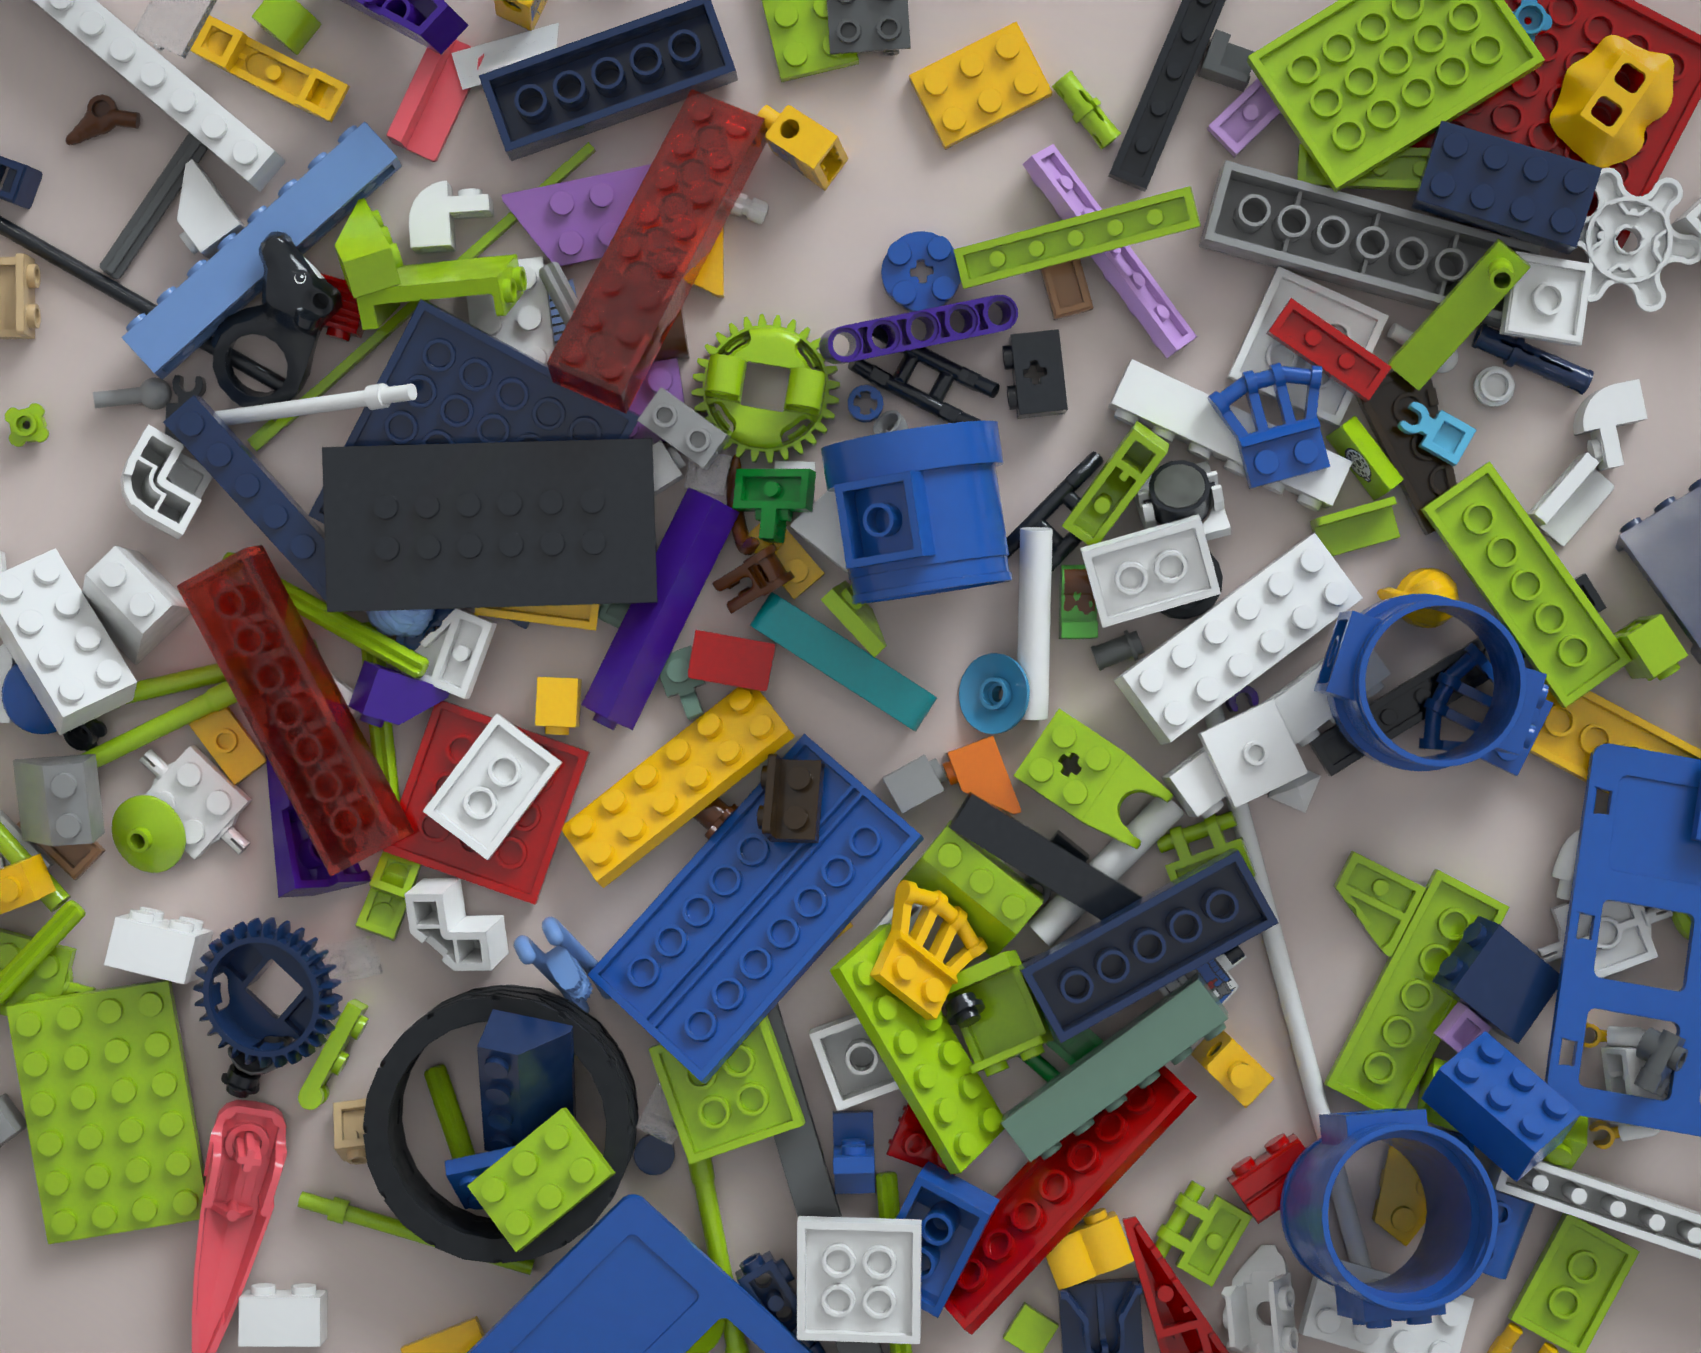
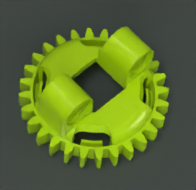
M760 314L758 326H752L748 317H744V329L739 331L733 323H730L729 330L731 336L726 338L717 332L715 335L720 345L717 348L708 344L705 345V349L710 355L709 360L697 359V363L705 369V373L693 374L692 378L699 383H703V388L692 390V395L703 398L704 402L696 405L694 409L696 412L707 411L708 416L705 419L731 437L723 448L724 451L735 444L737 445L736 457L741 458L745 451L749 450L751 451L752 462L756 463L760 453H765L769 464L773 463L774 452L780 451L783 459L788 461L789 448L794 447L799 455L804 454L801 442L806 440L815 446L817 442L812 433L817 430L826 434L828 431L821 420L823 418L835 419V414L827 409V405H837L840 399L829 395V390L840 388V382L829 380L828 376L835 374L838 368L837 366H825L824 362L826 360L817 351L821 338L810 343L807 340L811 331L809 327H806L798 334L795 332L796 320L794 319L787 325V328L781 327L780 315H776L773 325H767L764 314ZM747 341L746 344H744V345L740 346L739 348H737V349H736L735 351H733L730 355H727V354H728L731 350H733L735 347H737L738 345H740V344H742V343H744V342ZM798 348L802 350L816 370H812L809 367L805 358L799 353ZM748 362L790 369L783 412L740 404ZM714 403L722 407L725 415L733 423V432L729 430L730 425L725 421L720 411H716ZM810 419L807 427L803 424L798 430L787 436L789 440L782 442V436L786 431L792 429L800 421Z

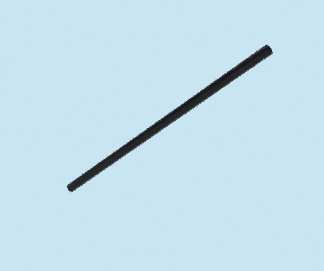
M0 216V234L139 314L145 313L147 315L157 306ZM212 336L199 347L211 355L214 354L211 344ZM232 348V367L274 391L282 387L286 378Z

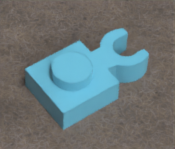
M1418 402L1410 403L1408 409L1417 413L1418 423L1410 425L1402 420L1397 427L1406 434L1419 433L1424 437L1418 447L1446 463L1456 466L1474 436L1476 429L1443 410L1438 411L1433 419L1429 416V412L1423 404Z

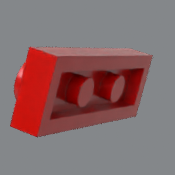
M1292 298L1287 302L1266 333L1311 365L1322 366L1324 374L1365 402L1370 400L1392 368Z

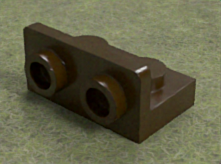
M778 754L768 755V765H763L761 770V787L765 790L764 805H760L758 808L757 825L759 829H762V834L770 842H819L825 768L822 760L781 759Z

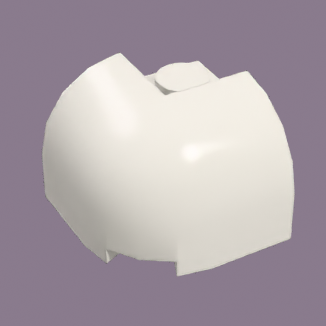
M148 424L124 465L120 478L122 496L129 509L140 519L179 539L202 501L201 497L213 477L200 463L181 453L184 448L182 443Z

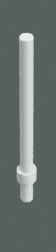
M382 383L368 385L362 391L215 411V413L227 426L360 407L376 410L388 408L391 403L415 400L417 389L414 384L388 387V385Z

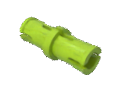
M1072 70L1052 86L1053 90L1056 91L1074 114L1072 119L1076 124L1079 122L1082 124L1101 150L1122 134L1100 108L1101 102L1097 97L1092 98Z

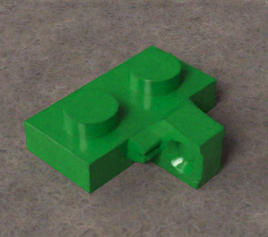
M736 469L733 509L741 512H755V520L760 521V540L768 543H784L786 522L792 521L793 512H813L816 472L811 469Z

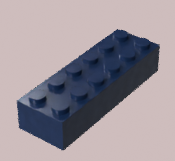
M690 0L479 75L503 146L511 161L738 81L736 68L711 0Z
M1231 848L1018 967L1060 1043H1063L1279 922L1239 850Z

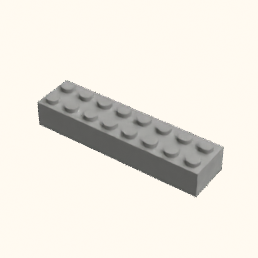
M1227 160L1219 171L1199 247L1275 268L1280 266L1297 274L1432 311L1435 310L1498 238L1513 251L1539 255L1541 248L1538 245L1348 193L1334 192L1333 189ZM1505 296L1480 324L1484 323L1487 326L1500 329Z

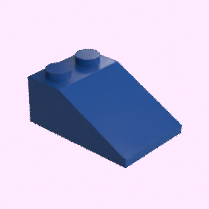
M930 1161L925 1164L917 1175L896 1219L922 1220L921 1309L938 1318L1000 1200L954 1174H950Z

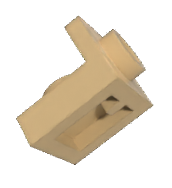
M366 1099L333 1103L334 1149L341 1159L349 1164L359 1165L367 1163L363 1134H366L363 1130Z

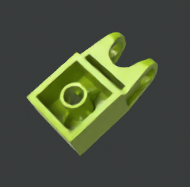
M1060 708L1013 775L1083 824L1135 849L1140 847L1142 841L1132 835L1121 821L1120 807L1123 801L1134 793H1146L1150 796L1158 797L1167 803L1174 796L1126 752ZM1073 756L1078 757L1077 764L1081 767V771L1077 775L1071 772L1069 777L1063 775L1065 768L1062 763L1067 758L1071 760Z

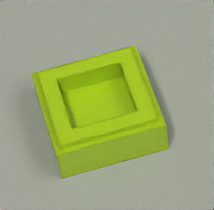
M1024 1302L1003 1334V1339L1025 1353H1043L1058 1329L1059 1324Z

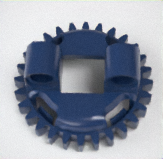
M258 917L252 919L248 926L242 921L236 924L233 930L229 928L220 934V939L217 938L208 945L211 951L206 952L200 958L206 966L198 968L195 974L204 981L199 982L193 987V990L203 993V998L196 1001L194 1005L205 1007L206 1013L199 1021H210L213 1026L207 1033V1036L219 1034L222 1040L218 1048H223L228 1044L233 1047L231 1058H236L241 1053H245L246 1065L252 1064L258 1058L261 1069L268 1067L272 1062L276 1068L283 1067L288 1062L293 1065L302 1060V1056L306 1058L315 1053V1047H321L327 1042L324 1035L330 1034L335 1030L336 1027L329 1020H335L341 1015V1012L338 1011V1003L343 1000V996L332 993V989L341 984V980L330 979L329 973L337 968L336 964L324 965L322 961L329 951L326 949L317 953L313 949L317 944V937L305 942L303 940L305 928L303 927L296 930L293 934L290 933L291 926L288 920L281 923L277 929L274 917L265 920L263 926ZM273 961L303 988L301 993L280 1017L248 988L249 985L261 977ZM224 973L228 979L230 1000L228 1006L219 1010L217 1005L222 1003L221 982L214 983V978ZM267 1036H289L295 1039L285 1047L284 1042H264L262 1044Z

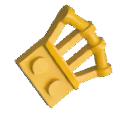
M903 880L898 884L895 892L891 931L870 976L924 1019H937L952 984L958 983L957 974L972 959L983 954L988 949V945L983 937H977L967 920L968 913L960 906L953 907L948 903V897L940 890L929 891L918 888L915 882ZM914 903L922 905V909L909 934L912 905ZM937 915H939L943 921L928 951L923 945ZM957 933L964 946L944 964L943 960Z

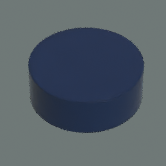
M650 1133L642 1137L634 1151L636 1165L642 1172L648 1175H660L666 1172L673 1164L675 1158V1148L672 1141L660 1133Z

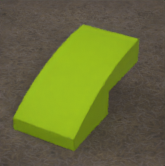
M383 851L369 884L370 890L356 922V928L395 941L407 910L404 894L415 886L422 865Z

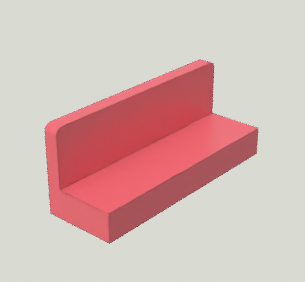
M455 40L441 55L429 48L426 49L386 134L393 144L432 162L438 160L471 89L462 90L451 53L471 48V46ZM484 54L478 58L477 70L484 58Z

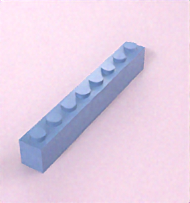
M365 121L359 127L353 125L344 131L338 139L340 144L328 154L322 152L316 156L308 165L309 171L298 181L296 179L288 181L279 190V198L268 208L264 205L255 210L247 220L249 224L238 234L233 232L226 236L217 246L219 251L208 261L203 259L197 262L188 271L187 276L189 278L178 288L175 286L168 288L158 297L156 301L158 305L147 315L142 313L136 316L127 325L126 330L128 332L121 338L154 374L163 380L215 334L218 326L228 316L242 310L262 292L264 267L259 256V247L261 242L271 232H284L288 234L303 255L353 211L358 199H366L402 167L394 152Z

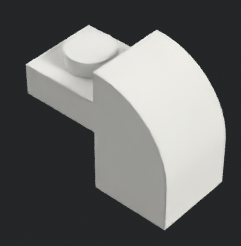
M447 180L431 184L419 193L410 210V248L416 254L455 252L454 220L494 217L493 200L489 194H482V189H462L458 191V196H453L452 187Z
M1636 379L1613 384L1592 393L1581 403L1575 414L1573 424L1574 436L1590 432L1591 440L1587 442V450L1599 462L1597 465L1598 471L1624 465L1616 427L1648 419L1640 380Z

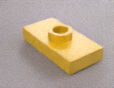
M229 707L212 712L188 724L234 785H238L267 762L264 753Z

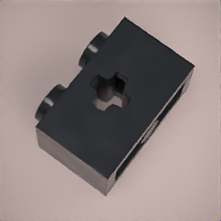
M1059 329L1011 334L1009 345L1002 346L1004 369H1012L1013 385L1007 386L1009 410L1016 409L1017 419L1065 414L1068 406ZM1031 365L1036 366L1037 372H1044V376L1039 379L1037 385L1032 384L1031 378H1024L1023 375L1028 372Z

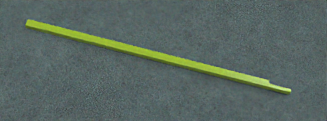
M588 142L538 187L561 183L596 152L595 148ZM510 211L457 260L477 258L518 221L517 218ZM420 301L408 302L300 399L319 397L325 394L409 319ZM299 416L280 418L276 421L269 420L247 441L258 452L283 428L288 427Z

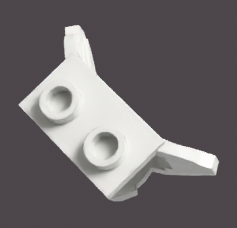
M1261 1245L1234 1276L1232 1286L1224 1287L1221 1293L1222 1297L1226 1300V1306L1223 1310V1324L1229 1333V1341L1226 1344V1348L1232 1351H1242L1243 1353H1298L1299 1338L1295 1327V1294L1291 1283V1272H1288L1287 1263L1284 1257L1278 1253L1275 1245ZM1262 1302H1270L1271 1325L1264 1323L1259 1317L1258 1308Z

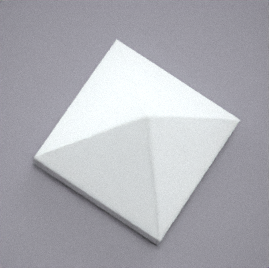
M1307 770V774L1270 791L1268 797L1306 813L1321 776Z

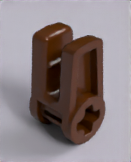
M774 543L743 561L744 564L712 583L715 589L720 592L726 588L731 589L738 585L744 577L752 580L753 585L751 588L747 586L738 592V596L727 602V608L731 614L795 578L791 571L787 572L775 554V551L778 549Z

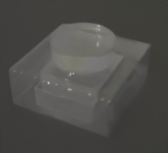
M719 454L708 470L703 469L689 459L684 489L689 487L698 492L724 497L732 457Z

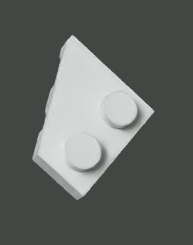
M463 608L453 610L442 621V625L436 631L430 632L414 651L429 660V666L423 677L415 679L433 684L434 687L463 699H469L497 622L474 615V613ZM395 668L396 671L406 674L400 671L399 669Z

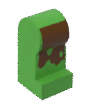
M1085 564L1061 565L1059 639L1098 638L1097 607Z

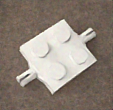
M195 745L189 746L175 762L168 765L152 749L148 750L140 758L139 762L143 763L156 776L151 789L145 795L159 798L175 810L185 829V851L194 860L200 858L212 843L221 839L235 850L238 855L251 844L234 828L239 814L252 799L241 788L234 785L228 776Z
M1609 900L1605 901L1602 907L1594 965L1596 976L1604 978L1657 958L1658 954L1651 938V924L1672 917V911L1654 908L1644 909L1643 906ZM1569 902L1550 908L1558 928L1559 942L1537 949V954L1542 956L1540 958L1546 963L1562 958ZM1580 913L1576 939H1589L1592 916Z

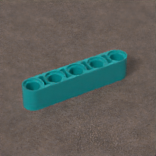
M773 592L768 595L750 624L752 628L915 732L937 700L936 696Z

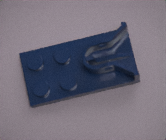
M1138 1277L1084 1281L1058 1290L1062 1353H1144L1140 1302L1142 1286Z

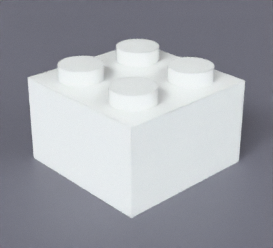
M140 907V910L131 909L129 914L115 917L104 965L175 983L187 984L200 978L195 972L198 968L205 966L200 958L209 951L208 945L211 943L213 930L202 928L203 921L180 916L179 920H168L163 918L164 912L147 907Z
M855 1013L810 1029L809 1035L837 1111L899 1089Z

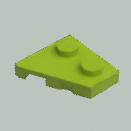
M845 580L832 588L820 600L873 657H876L887 645L874 611L867 603H852V585Z
M1351 851L1334 884V888L1385 955L1392 957L1426 888L1354 851Z

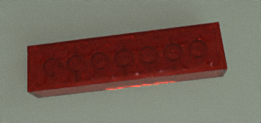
M690 90L547 361L553 383L627 414L767 143L764 138L766 134L765 118L696 90Z
M263 545L243 548L177 585L183 600L330 877L415 833Z

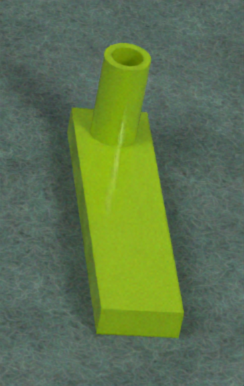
M1498 238L1388 361V365L1419 391L1531 268L1530 264Z

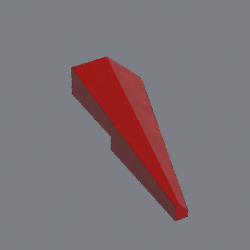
M1136 1216L1123 1218L1122 1222L1160 1353H1229Z

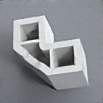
M423 878L404 894L410 933L421 943L426 941L443 956L442 961L453 971H491L509 954L504 915L466 916L460 878Z

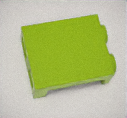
M1016 950L1002 952L960 971L957 974L958 983L952 984L947 995V999L950 1001L961 994L973 992L976 998L981 999L985 1005V1009L980 1014L981 1019L969 1027L960 1028L974 1061V1064L969 1066L972 1074L981 1071L985 1072L986 1077L997 1074L1009 1068L1007 1060L1019 1055L1022 1061L1034 1058L1045 1053L1044 1044L1054 1040L1040 1005L1018 967L1022 963Z

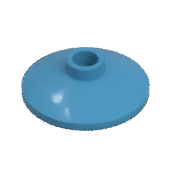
M990 653L978 657L967 667L960 682L959 702L964 717L978 731L987 734L1007 732L1021 721L1028 707L1030 696L1028 679L1023 668L1013 658L1004 654ZM1001 688H1002V690H1003V697H1002V699L1000 700V698H999V691H1000Z

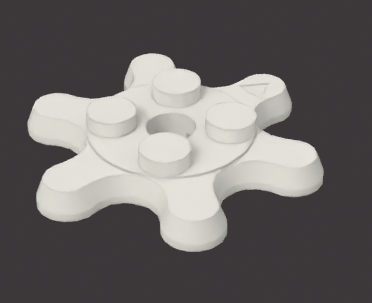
M1602 168L1595 189L1598 199L1597 208L1591 216L1586 217L1577 245L1585 251L1588 257V264H1593L1588 302L1599 300L1609 286L1621 283L1627 285L1632 290L1635 302L1640 309L1646 312H1655L1662 308L1666 300V293L1660 282V273L1663 267L1672 262L1693 265L1701 260V239L1695 235L1680 234L1670 224V213L1683 197L1682 186L1677 180L1666 177L1656 182L1648 194L1634 196L1625 189L1622 177L1618 171L1613 168ZM1628 230L1635 234L1637 246L1634 251L1625 252V250L1620 248L1618 240H1616L1620 231Z

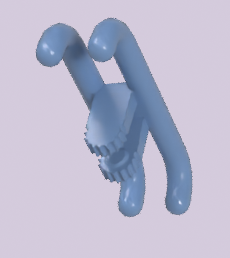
M547 917L542 922V930L548 942L556 947L545 954L529 937L520 935L514 941L515 951L522 963L533 964L566 999L589 1013L590 1009L586 1001L587 998H590L593 988L585 972L588 974L598 961L556 918ZM594 982L603 998L612 999Z

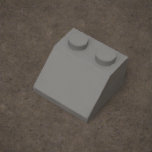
M96 754L13 760L22 840L48 846L92 844L105 833Z

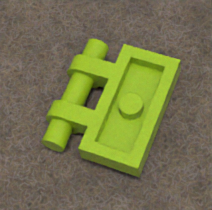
M1232 811L1218 816L1215 813L1204 819V821L1185 828L1182 825L1169 829L1170 833L1162 836L1157 841L1161 853L1176 849L1180 859L1165 865L1170 881L1179 878L1231 848L1239 850L1253 877L1256 876L1243 838L1240 837L1226 842L1223 831L1237 826ZM1210 836L1214 847L1193 855L1189 843Z
M1191 1180L1185 1192H1180L1174 1201L1177 1206L1166 1225L1161 1224L1156 1233L1158 1239L1155 1245L1164 1259L1172 1245L1180 1249L1182 1253L1175 1263L1176 1266L1212 1287L1252 1219V1215L1217 1194L1214 1195L1208 1208L1203 1206L1198 1200L1205 1187ZM1190 1214L1201 1220L1190 1239L1181 1235L1180 1232Z

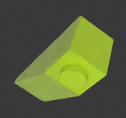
M1136 421L1064 521L1062 527L1087 545L1101 542L1167 454L1170 444Z

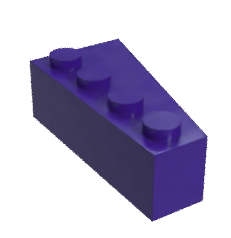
M340 0L440 55L469 26L444 0Z

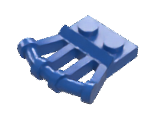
M1281 363L1269 365V370L1258 373L1249 370L1242 372V377L1220 393L1215 391L1207 397L1211 406L1236 438L1249 489L1331 467L1320 430L1321 425L1317 418L1322 366L1311 365L1310 369L1282 366ZM1286 383L1307 385L1304 419L1296 421ZM1273 385L1283 425L1268 428L1258 389ZM1245 394L1256 432L1249 434L1229 407Z
M1470 643L1463 650L1465 654L1444 673H1439L1436 682L1439 684L1432 698L1427 697L1423 705L1426 708L1424 738H1419V748L1449 751L1463 743L1460 741L1440 740L1442 717L1472 732H1475L1481 725L1480 722L1446 706L1453 691L1488 708L1490 707L1491 696L1460 681L1477 666L1494 685L1492 664L1473 643ZM1545 700L1541 709H1535L1531 724L1535 725L1534 737L1529 748L1522 749L1521 755L1501 753L1493 750L1479 759L1514 776H1518L1554 703Z

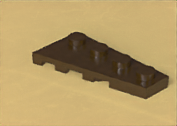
M1393 371L1386 375L1368 402H1365L1355 394L1354 396L1382 451L1404 478L1399 485L1425 535L1434 532L1435 529L1420 509L1456 485L1457 482L1452 465L1418 447L1424 437L1419 433L1406 434L1397 427L1402 420L1410 425L1418 423L1417 413L1408 409L1409 404L1412 402L1423 404L1427 408L1429 416L1433 419L1435 418L1439 402L1431 378L1418 391L1402 376Z

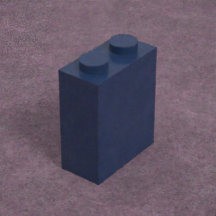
M1478 916L1474 923L1466 928L1462 940L1452 954L1442 962L1439 972L1432 982L1457 1002L1459 1001L1492 1027L1491 1029L1497 1034L1519 1044L1557 990L1560 973L1500 924Z

